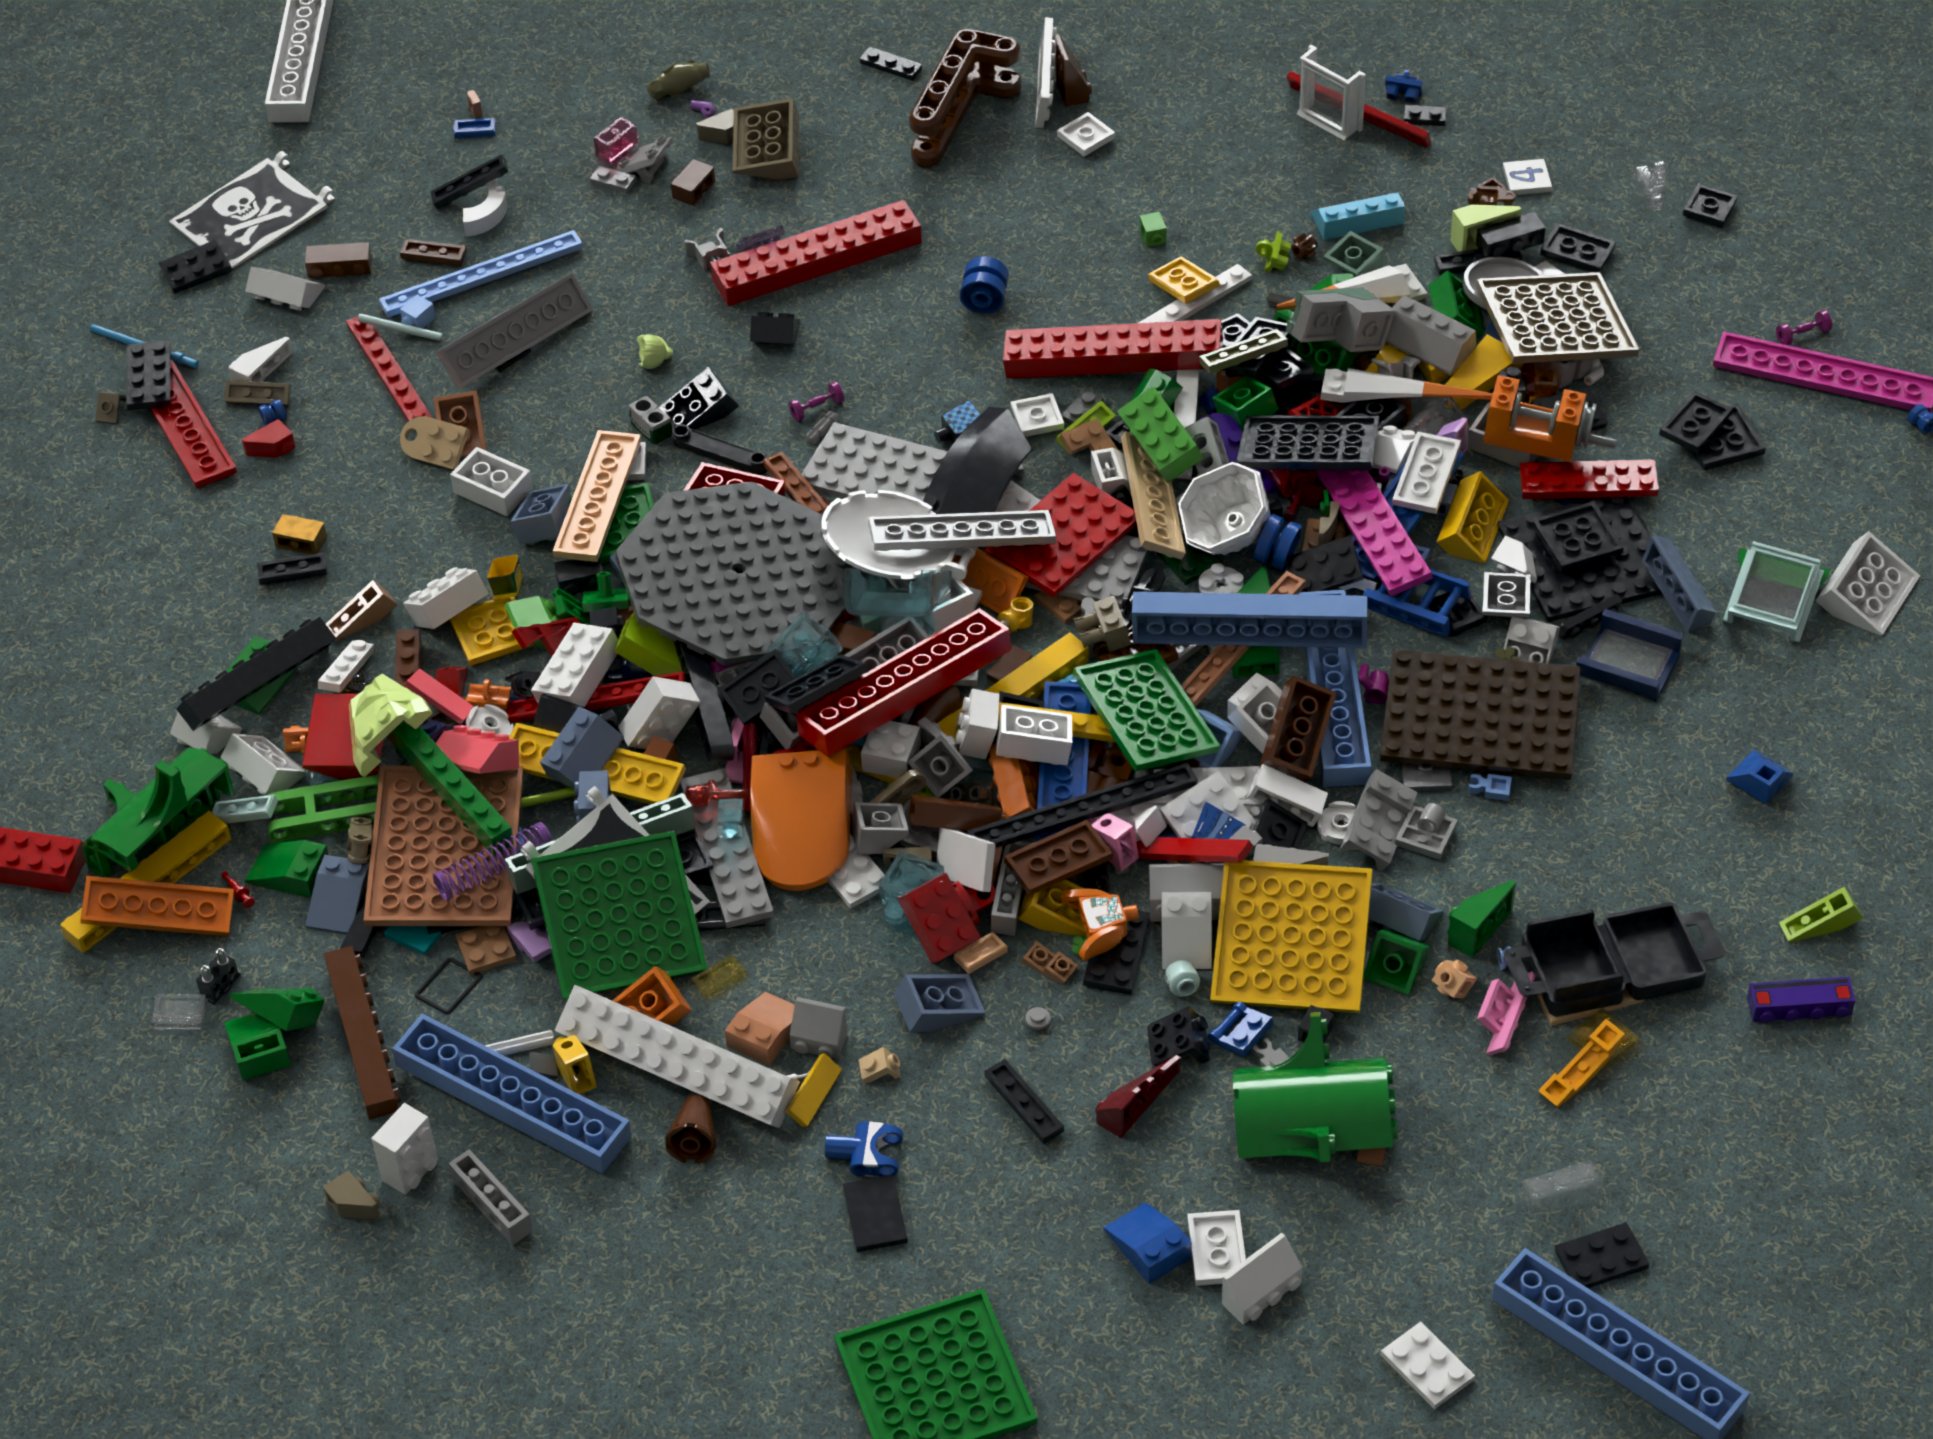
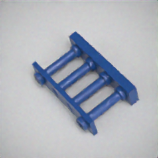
M1430 569L1433 579L1423 582V584L1430 587L1419 605L1415 606L1406 602L1416 586L1401 592L1398 598H1393L1386 595L1388 591L1382 583L1379 589L1375 591L1366 588L1363 596H1367L1368 609L1447 638L1451 631L1447 616L1459 597L1471 599L1470 583L1464 579H1457ZM1439 589L1451 593L1439 613L1427 610Z

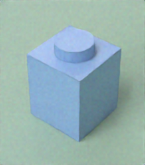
M419 295L400 309L402 323L406 325L424 328L436 318L433 303Z

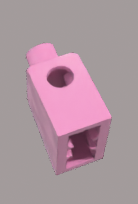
M1110 813L1105 814L1098 820L1096 818L1089 820V823L1113 852V857L1109 862L1116 868L1123 871L1139 859L1134 828L1131 824Z

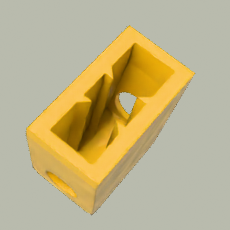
M575 1035L567 1038L564 1036L557 1038L552 1047L557 1067L569 1089L577 1094H582L596 1088L589 1054ZM572 1066L579 1067L580 1071L577 1075Z

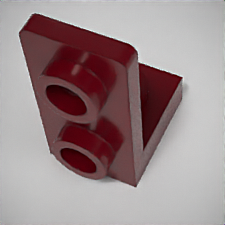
M1300 483L1298 490L1293 491L1291 507L1287 506L1285 512V519L1288 520V523L1291 521L1295 522L1302 504L1311 508H1320L1319 502L1324 501L1323 490H1326V488Z

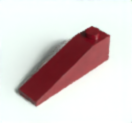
M1175 1055L1112 1092L1106 1100H1101L1095 1110L1096 1124L1122 1138L1180 1072L1181 1057Z

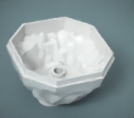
M1234 462L1193 478L1178 503L1186 543L1213 555H1226L1230 552H1238L1244 547L1257 543L1270 517L1269 501L1260 472Z

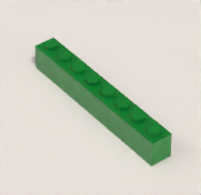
M403 720L387 735L392 744L487 849H489L490 845L495 847L497 842L502 844L503 839L509 840V837L512 835L511 826L420 726L414 729ZM504 841L505 848H509V843ZM498 844V851L502 852L503 848ZM491 848V854L493 856L497 855L496 851Z

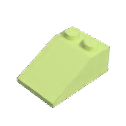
M1469 205L1453 210L1450 241L1458 252L1478 249L1475 245L1478 228L1521 216L1522 209L1520 206Z

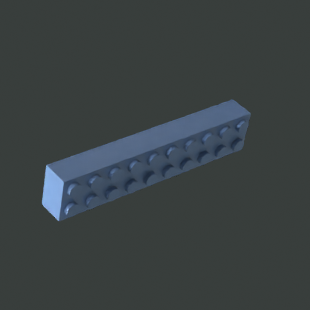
M1345 590L1299 592V595H1346ZM1303 647L1308 681L1337 693L1318 755L1322 787L1366 785L1368 778L1371 776V760L1354 648Z
M1133 592V644L1366 648L1367 596Z
M424 1014L418 1017L392 1048L397 1067L601 1174L605 1172L631 1139L630 1122L628 1119Z
M1524 1248L1495 1281L1492 1296L1494 1302L1702 1438L1723 1439L1745 1412L1750 1395L1748 1391L1528 1249Z

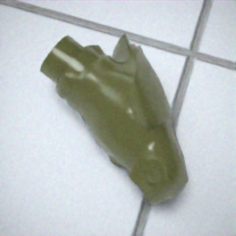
M694 60L670 65L649 82L647 92L653 99H660L665 95L677 98L684 91L697 85L698 82L711 77L709 66L706 61L699 63Z

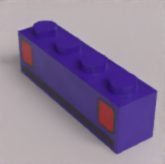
M1849 977L1750 983L1747 994L1753 1022L1761 1021L1768 1023L1773 1020L1783 1019L1794 1021L1798 1018L1820 1019L1826 1016L1842 1018L1852 1015L1855 1005V997Z

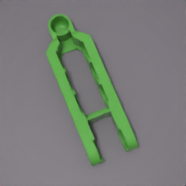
M379 774L268 794L275 795L278 798V802L283 803L275 807L273 814L283 812L294 813L306 810L304 815L271 821L268 824L269 839L272 842L280 843L348 831L350 821L346 819L349 817L368 818L372 821V826H374L375 816H370V814L375 813L376 802L316 812L318 806L340 805L341 802L363 801L364 798L376 797ZM370 786H376V787H377V788H375V789H366L367 787H370ZM346 790H353L351 793H342ZM323 794H329V795H330V796H328V797H322V798L319 797L320 795H323ZM326 821H332V822H333V823L328 824V825L322 824L323 822H326ZM280 829L286 830V831H284V832H282V833H276V832H274V831L280 830Z

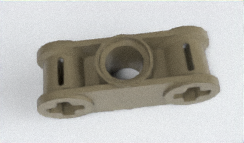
M353 817L350 819L347 839L348 860L350 862H369L373 830L372 821L368 818Z

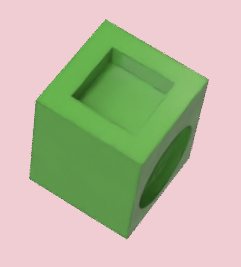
M1160 212L1140 215L1139 231L1146 247L1166 243L1167 228Z

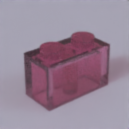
M620 117L593 138L596 157L611 165L627 153V150L632 145L638 144L636 124Z

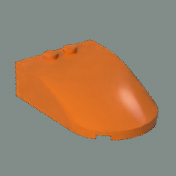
M842 748L828 757L819 750L752 756L750 792L753 852L761 876L772 882L773 886L790 891L812 889L828 882V878L837 870L840 872L845 865L850 849L853 774L846 748Z

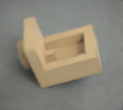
M884 1047L859 1059L861 1077L866 1083H871L886 1074H890L895 1079L900 1077L899 1058Z

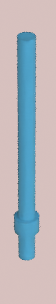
M95 324L90 326V332L126 345L145 343ZM171 351V360H173L174 364L179 366L186 365L194 369L198 368L199 361L186 357L184 353Z

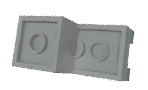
M1364 287L1297 291L1295 297L1297 305L1294 313L1289 317L1286 331L1300 342L1335 340L1350 352L1383 350L1395 310Z

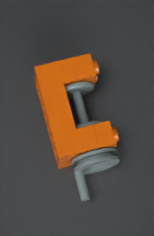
M1497 376L1489 406L1483 443L1571 462L1575 444L1579 446L1580 442L1584 443V448H1587L1588 443L1615 448L1617 439L1590 434L1597 404L1593 403L1592 407H1588L1589 402H1585V393L1564 389L1561 403L1557 400L1554 409L1522 403V393L1518 392L1520 380Z

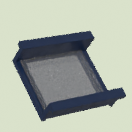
M1605 609L1602 613L1601 629L1586 657L1579 656L1576 665L1580 667V676L1583 675L1649 696L1654 702H1657L1681 655L1684 633Z

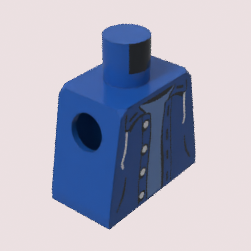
M1205 802L1192 838L1229 839L1246 824Z

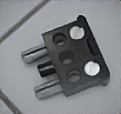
M222 948L216 950L217 956L208 966L203 965L201 967V974L196 979L200 992L199 998L213 1005L216 1004L223 994H226L232 988V984L241 975L238 972L235 959L227 956Z

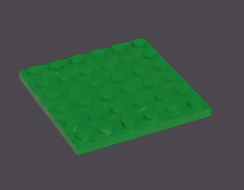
M675 831L531 858L562 1001L568 1000L574 985L596 994L630 987L654 966L665 971L671 979L707 971L708 968Z
M984 1288L834 1335L835 1344L871 1439H991L1038 1424L1037 1415Z

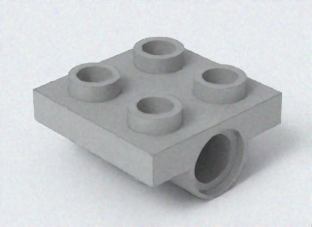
M1428 803L1425 808L1413 805L1395 839V845L1441 860L1457 827L1458 819L1445 816L1444 809L1434 803Z

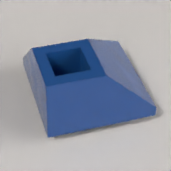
M1753 750L1727 776L1726 780L1767 804L1793 777L1794 773L1758 751Z

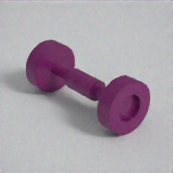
M1822 310L1815 314L1814 323L1807 322L1796 326L1793 330L1787 324L1778 325L1776 327V336L1781 344L1790 345L1793 342V334L1805 333L1813 330L1815 326H1818L1823 333L1832 329V319L1826 310Z
M837 382L828 384L829 394L825 396L819 395L808 400V403L802 406L796 399L790 401L788 407L791 415L799 422L805 418L803 410L810 407L812 409L825 403V400L832 398L836 404L843 402L844 394L840 385Z

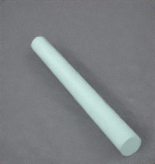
M359 314L358 322L440 342L443 337V333L364 314Z

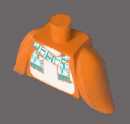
M1067 889L1061 892V900L1071 908L1079 910L1087 940L1079 951V956L1084 962L1114 948L1127 935V921L1139 919L1137 906L1122 907L1120 898L1116 894L1111 895L1098 889Z

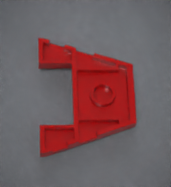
M577 617L545 624H533L528 627L521 626L511 632L522 649L540 639L552 657L573 623L580 622Z

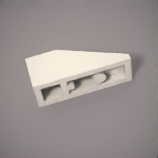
M284 337L242 354L228 367L231 380L262 382L293 353L290 338Z

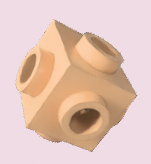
M1456 959L1455 961L1444 960V962L1440 963L1435 970V976L1432 981L1438 985L1437 989L1442 994L1452 996L1453 998H1465L1477 978L1467 970L1468 966L1465 963Z

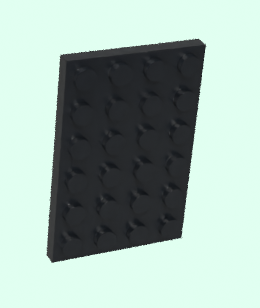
M1246 416L1236 463L1253 470L1266 469L1268 471L1277 469H1288L1290 471H1297L1299 469L1313 471L1372 470L1380 417Z

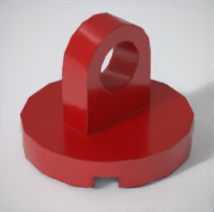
M959 881L952 883L974 925H979L980 920L977 913L994 903L995 888L991 884L990 897L986 900H981L977 897L979 890L970 887L964 889Z

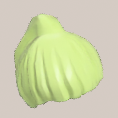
M651 334L637 337V342L640 345L639 355L642 361L639 365L643 368L655 369L664 360L672 357L673 350L661 337Z

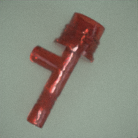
M709 780L707 783H703V785L687 786L685 793L691 805L708 807L710 800L749 798L748 789L719 790L714 780Z

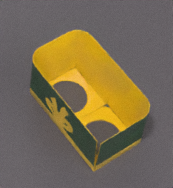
M518 555L498 557L492 561L487 579L495 600L518 595L523 579Z

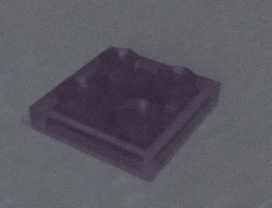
M783 225L742 238L736 244L738 252L748 251L761 245L781 240L780 237L785 234Z

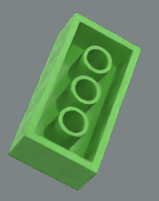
M1154 386L1117 410L1128 430L1166 483L1204 459L1196 443Z

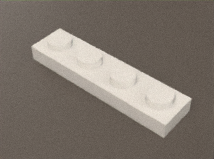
M352 640L318 680V689L340 693L373 654L374 644L366 643L363 640Z

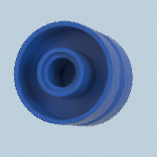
M982 256L970 260L964 270L960 290L961 303L972 312L994 313L998 311L1004 303L1009 278L1007 267L1001 261L992 257Z

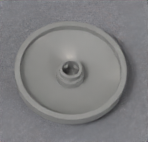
M1488 257L1477 260L1468 266L1464 273L1463 289L1474 303L1486 309L1476 288L1477 279L1544 274L1536 267L1521 260L1508 257Z

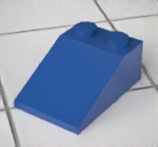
M1147 1203L1140 1205L1104 1227V1231L1148 1284L1191 1259L1192 1242L1176 1223Z

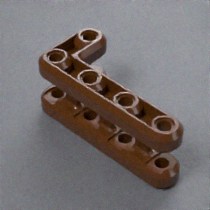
M962 29L952 37L909 116L910 128L917 134L911 146V158L914 163L921 167H932L942 159L977 93L1011 98L1020 92V75L1012 69L1004 68L1014 65L1020 59L1021 50L1017 41L1010 37L972 29Z

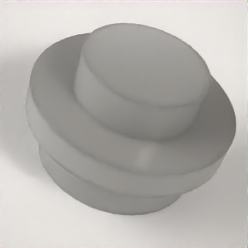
M1032 1008L1026 1013V1024L1033 1030H1042L1049 1025L1050 1014L1044 1008Z

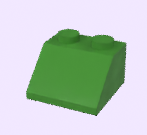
M540 596L511 601L504 605L515 629L521 626L528 627L533 624H545L561 620L555 612V603L550 599L546 600ZM540 639L532 643L547 651Z

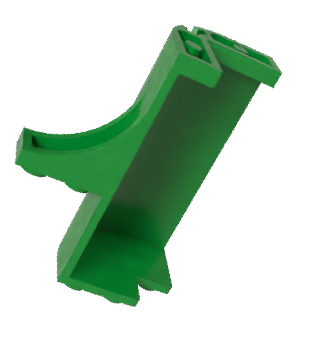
M187 748L170 764L162 760L155 765L156 776L138 793H132L122 783H116L109 778L103 784L107 799L117 807V812L84 841L82 848L88 869L101 877L107 878L112 873L108 862L109 858L132 872L138 867L135 853L205 788L210 787L212 798L217 801L221 798L219 791L229 797L234 795L228 764L220 758L213 757L204 748Z
M1321 1012L1311 1013L1310 1028L1306 1040L1300 1049L1289 1059L1272 1066L1234 1069L1233 1091L1238 1158L1306 1156L1318 1159L1320 1162H1331V1154H1336L1335 1151L1393 1147V1139H1398L1397 1119L1391 1118V1114H1396L1394 1089H1389V1084H1393L1392 1064H1387L1386 1057L1325 1062V1059H1330L1329 1044H1324L1323 1034H1328L1326 1018L1321 1019Z

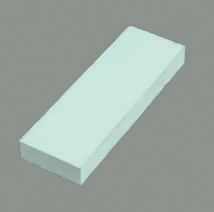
M275 795L219 801L215 803L212 813L225 824L267 819L272 817L278 798Z

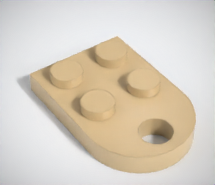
M419 416L411 419L403 427L400 443L403 451L413 459L455 470L470 430L466 427L434 418ZM417 431L416 439L409 441V433Z

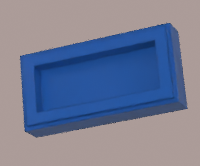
M495 118L455 120L454 138L495 136Z

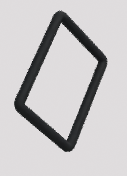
M452 957L447 958L415 992L417 999L444 1014H450L483 978L480 972H475L474 975L478 977L448 1010L421 996L420 994L449 962L468 971L465 964Z

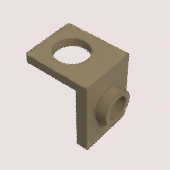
M98 392L95 421L117 423L120 399H126V396Z

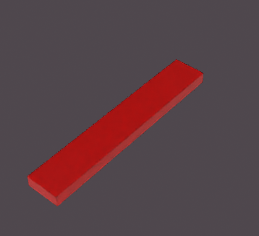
M1157 837L1148 847H1145L1142 840L1136 842L1139 859L1242 863L1253 847L1250 840Z

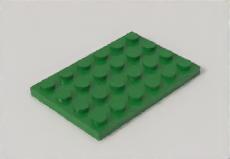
M1157 649L1074 667L1072 675L1135 772L1219 752L1221 745Z

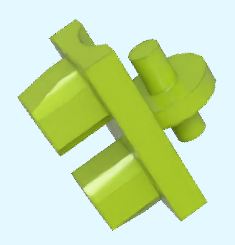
M1278 231L1273 242L1265 239L1256 244V253L1261 258L1267 257L1264 268L1266 272H1271L1272 268L1283 271L1288 263L1287 255L1290 251L1291 243L1283 241V233Z

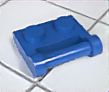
M1239 1001L1233 1005L1231 1013L1217 1029H1212L1207 1037L1209 1041L1219 1047L1246 1056L1274 1023L1271 1016L1248 1008L1243 1002ZM1239 1017H1242L1243 1020L1236 1026V1028L1229 1034V1036H1224L1225 1033L1232 1027V1025L1239 1019Z

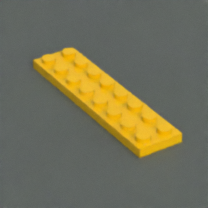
M520 723L515 724L509 738L519 740V766H523L524 773L554 780L546 775L540 761L560 733ZM617 748L603 770H608L613 795L651 805L675 795L686 767L682 763Z

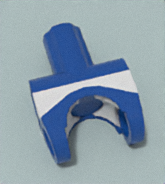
M860 1122L856 1126L855 1137L826 1136L825 1158L851 1159L849 1170L856 1176L881 1177L892 1174L896 1175L899 1163L895 1159L882 1155L878 1150L885 1145L900 1144L904 1133L899 1127L880 1122Z

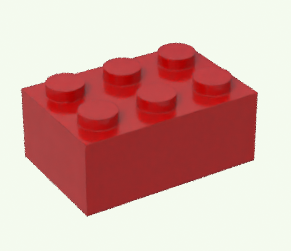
M947 873L939 875L897 898L931 963L940 961L981 938Z

